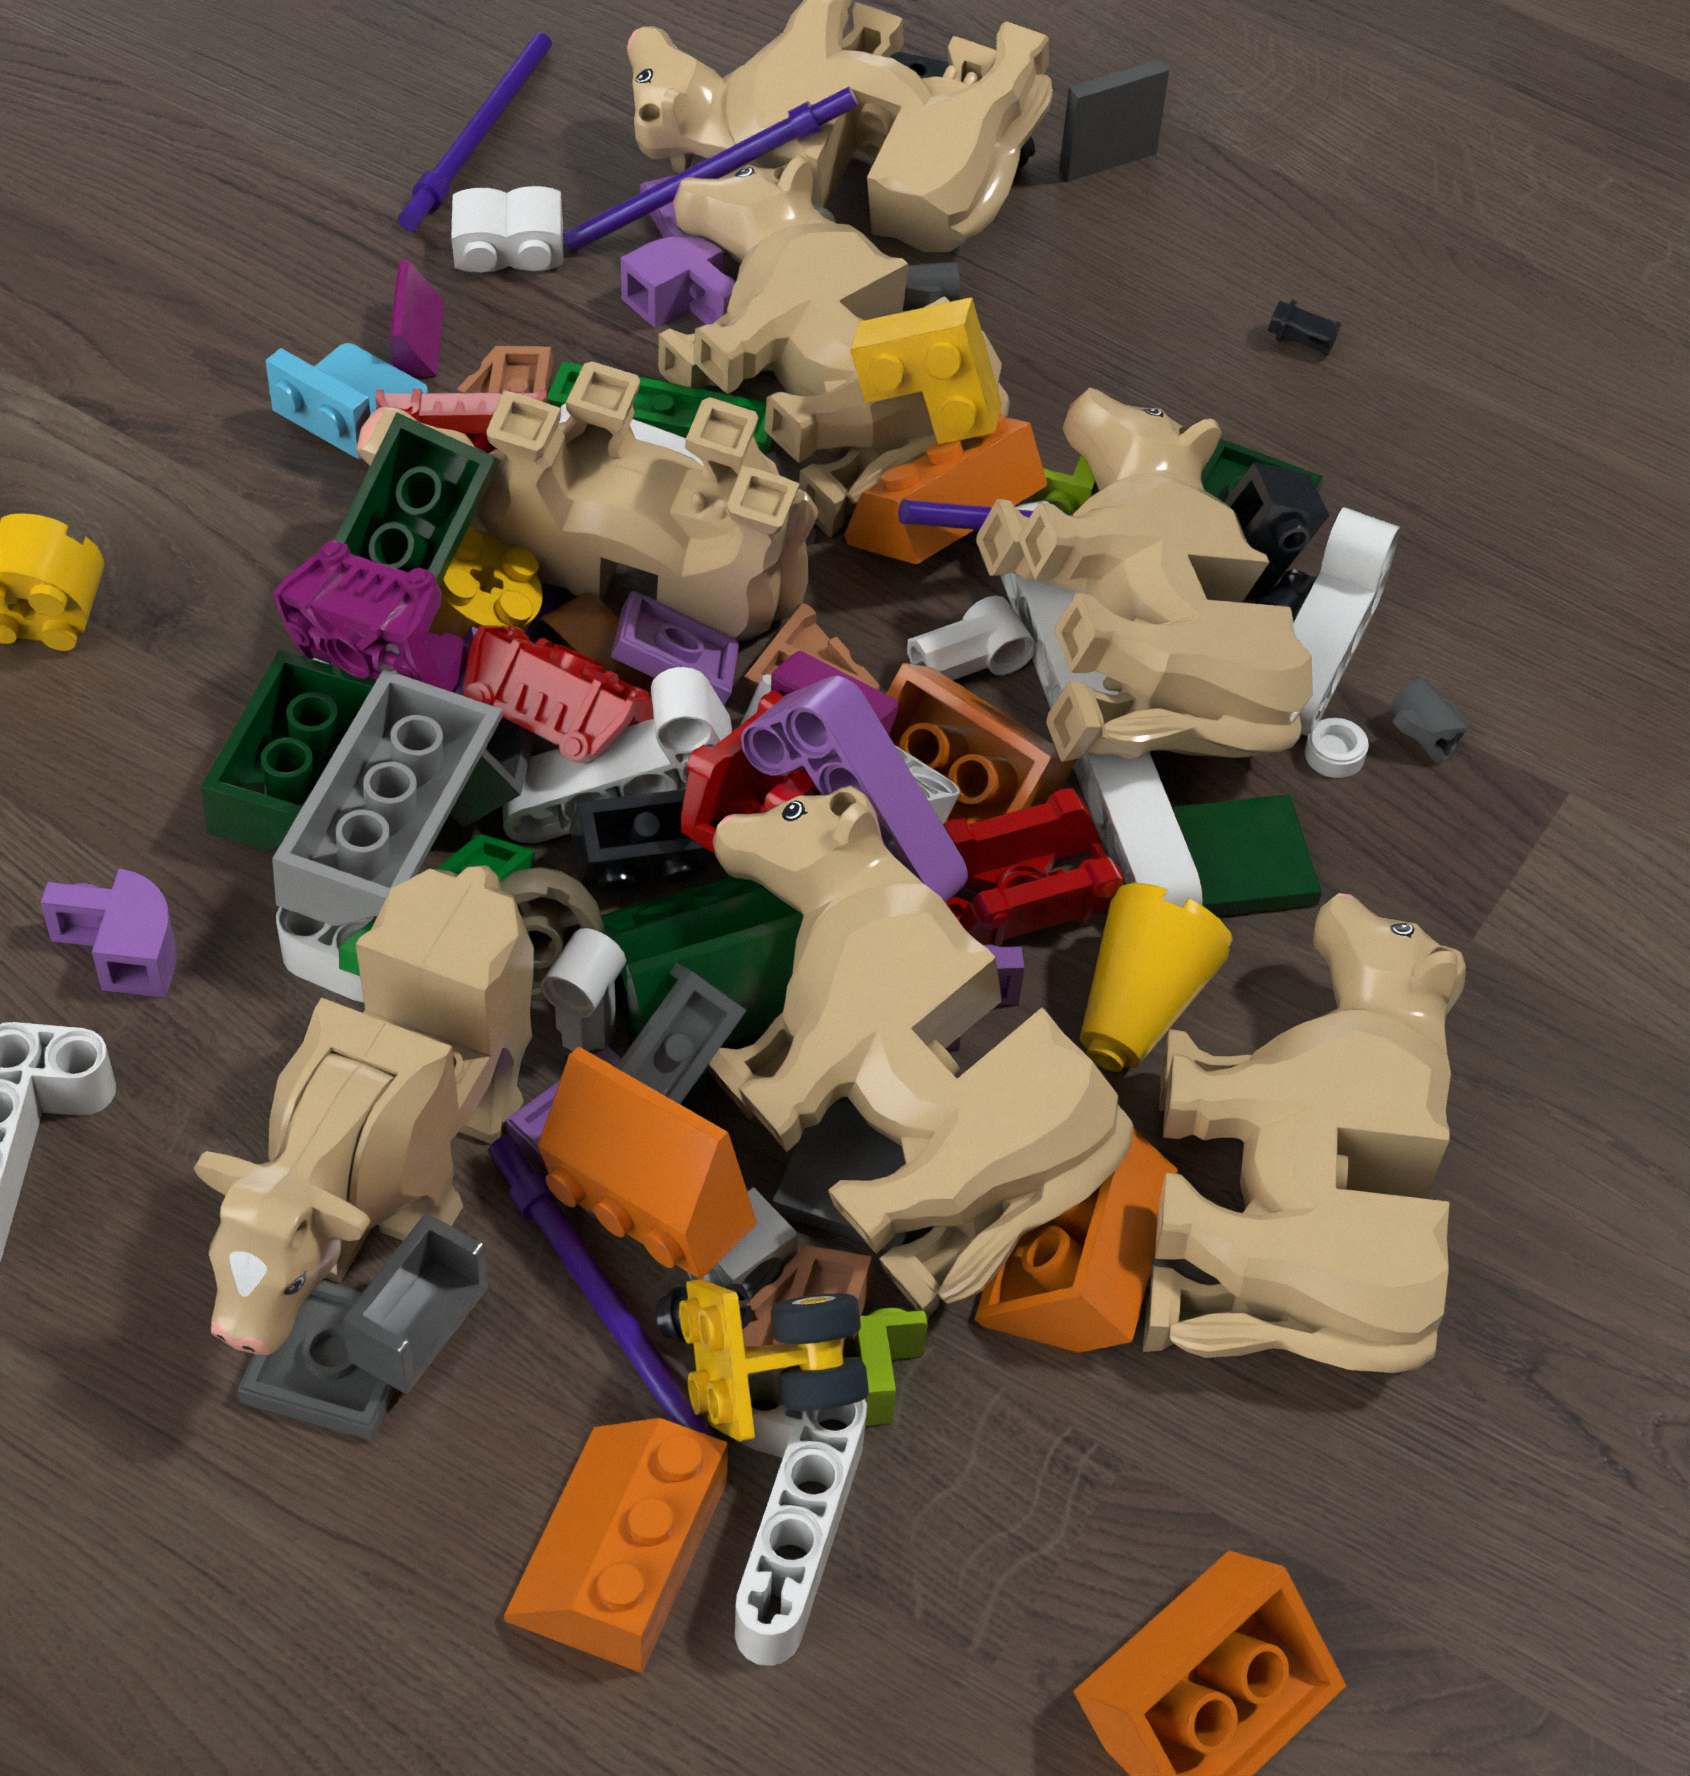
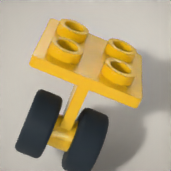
M702 1279L687 1281L688 1300L680 1302L679 1316L684 1339L688 1344L693 1343L697 1371L690 1372L688 1375L689 1398L694 1413L702 1415L709 1426L739 1442L755 1438L747 1375L749 1373L787 1367L779 1374V1386L782 1404L792 1410L837 1408L857 1403L868 1396L869 1387L866 1365L857 1359L843 1358L841 1339L856 1334L861 1328L859 1304L855 1296L843 1293L819 1294L779 1302L771 1309L772 1328L775 1340L784 1344L744 1346L737 1293Z

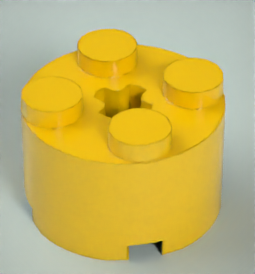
M10 514L1 517V644H10L15 642L17 638L42 641L48 647L59 651L72 650L76 646L78 637L83 634L104 570L102 553L90 539L85 536L82 545L66 535L68 525L41 515Z
M469 525L439 586L442 593L441 605L428 632L439 636L450 633L463 638L471 627L479 628V626L504 625L508 627L509 624L525 631L538 614L542 604V588L536 574L539 570V562L530 550L521 546L509 547L502 543L498 537L486 532L477 531Z

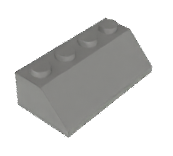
M383 669L272 858L276 906L336 927L377 916L390 889L416 876L501 721L502 709Z

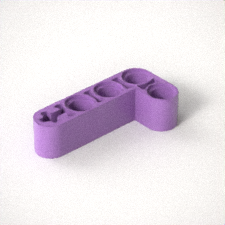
M832 676L787 694L743 730L741 736L743 752L753 767L762 773L771 776L781 775L804 766L821 795H828L850 785L864 793L876 811L882 840L886 848L923 884L937 893L945 903L965 885L968 875L962 856L866 697L856 684L840 676Z

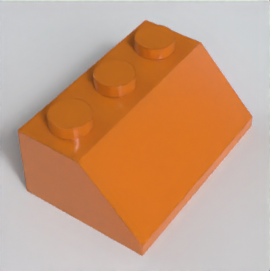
M1000 413L995 433L939 445L936 442L930 445L926 450L927 454L911 464L900 465L887 470L882 475V481L861 493L844 536L849 546L909 563L919 564L973 530L902 524L898 517L899 505L902 500L993 507L997 499L1010 500L1015 506L1048 486L1031 423L1006 418Z
M903 663L886 695L899 702L897 715L889 733L893 744L951 780L960 789V794L947 821L963 818L966 819L968 824L1044 804L1051 794L1062 789L1078 759L1061 762L1054 744L931 667Z
M579 1046L569 1054L538 1143V1148L548 1171V1175L545 1177L547 1186L565 1205L575 1207L578 1204L595 1214L599 1222L613 1235L623 1237L627 1234L642 1243L652 1257L663 1266L673 1268L677 1265L698 1279H702L757 1225L729 1133Z
M1133 1128L1132 1146L1120 1167L1088 1198L1053 1220L1021 1236L1006 1263L983 1290L974 1320L981 1326L1077 1353L1132 1342L1155 1257L1158 1204L1165 1172L1177 1174L1178 1169Z
M662 1418L594 1427L504 1614L505 1622L643 1673L727 1484L728 1442Z
M1229 1550L1073 1692L1105 1751L1130 1776H1253L1347 1685L1286 1568Z

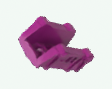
M333 540L324 544L315 555L285 577L273 592L275 603L286 631L300 653L306 658H316L329 663V665L342 668L356 678L365 679L371 677L377 680L383 669L452 692L467 667L469 653L462 637L450 633L439 636L428 632L441 605L440 599L442 597L441 590L431 571L416 568L407 573L352 555L347 544Z

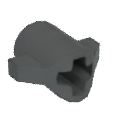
M956 262L908 265L903 310L924 308L944 296L950 302L960 300V278Z
M1424 679L1414 681L1404 687L1395 696L1390 705V712L1395 716L1393 723L1402 733L1414 738L1434 762L1440 764L1449 758L1460 738L1462 739L1469 729V726L1464 722V714L1456 705H1449L1432 685Z

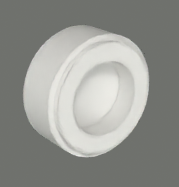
M1341 718L1323 719L1314 724L1311 732L1308 734L1305 758L1315 771L1324 776L1332 778L1349 777L1356 774L1364 764L1369 745L1368 738L1358 725L1349 720Z

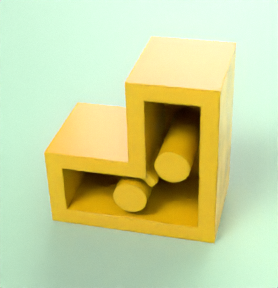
M972 297L859 322L850 352L866 403L923 391L938 445L995 433L1002 402Z

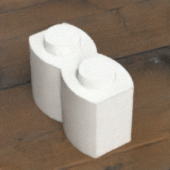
M529 186L514 189L508 193L491 188H471L454 193L452 200L451 240L455 268L468 272H493L510 266L525 271H544L563 265L561 191L548 187Z

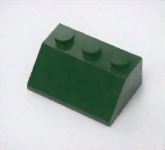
M396 412L334 540L347 544L352 555L407 573L416 568L431 571L438 586H440L501 460Z
M279 650L201 785L207 833L263 851L279 847L377 680L371 677L365 679L356 678L342 668Z
M728 875L601 915L603 928L600 932L616 942L626 958L624 968L614 981L615 1001L617 1004L628 1009L627 964L800 912L780 900L763 885L752 880L734 878Z
M797 913L627 964L628 1033L630 1045L633 1044L677 982V979L669 974L676 962L694 972L747 1010L720 1048L738 1050L753 1045L784 1010L787 985L793 972L796 940L804 915ZM707 1067L686 1097L694 1096L706 1087L717 1084Z

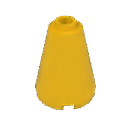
M1131 883L1120 886L1115 897L1111 900L1080 1033V1041L1088 1049L1086 1055L1096 1065L1113 1072H1120L1123 1067L1136 1068L1141 1064L1228 960L1231 950L1229 949L1233 941L1231 932L1217 916L1190 898H1187L1183 908L1163 900L1168 889L1157 885Z

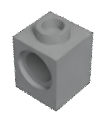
M754 1187L747 1192L757 1225L702 1278V1280L721 1287H726L728 1284L742 1285L747 1291L749 1299L739 1301V1307L746 1306L764 1286L774 1283L781 1276L783 1267L797 1254L798 1233ZM688 1273V1276L691 1281L699 1280L697 1277Z

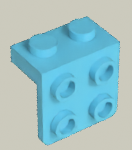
M351 343L340 345L316 366L310 365L282 348L265 360L272 410L358 460L361 457L357 454L356 447L361 427L376 410V390H384V394L412 393L413 389L422 388L423 393H428V388L424 383Z

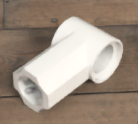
M1001 596L986 597L978 601L968 609L962 621L908 639L907 654L911 664L931 667L951 680L988 668L994 675L1011 674L1026 665L1036 650L1035 640L1008 601Z
M589 928L579 929L573 934L541 983L544 996L555 1006L556 1028L562 1033L563 1047L572 1051L578 1046L586 1051L604 1049L611 1043L616 1034L614 981L626 963L625 954L616 942L605 934Z

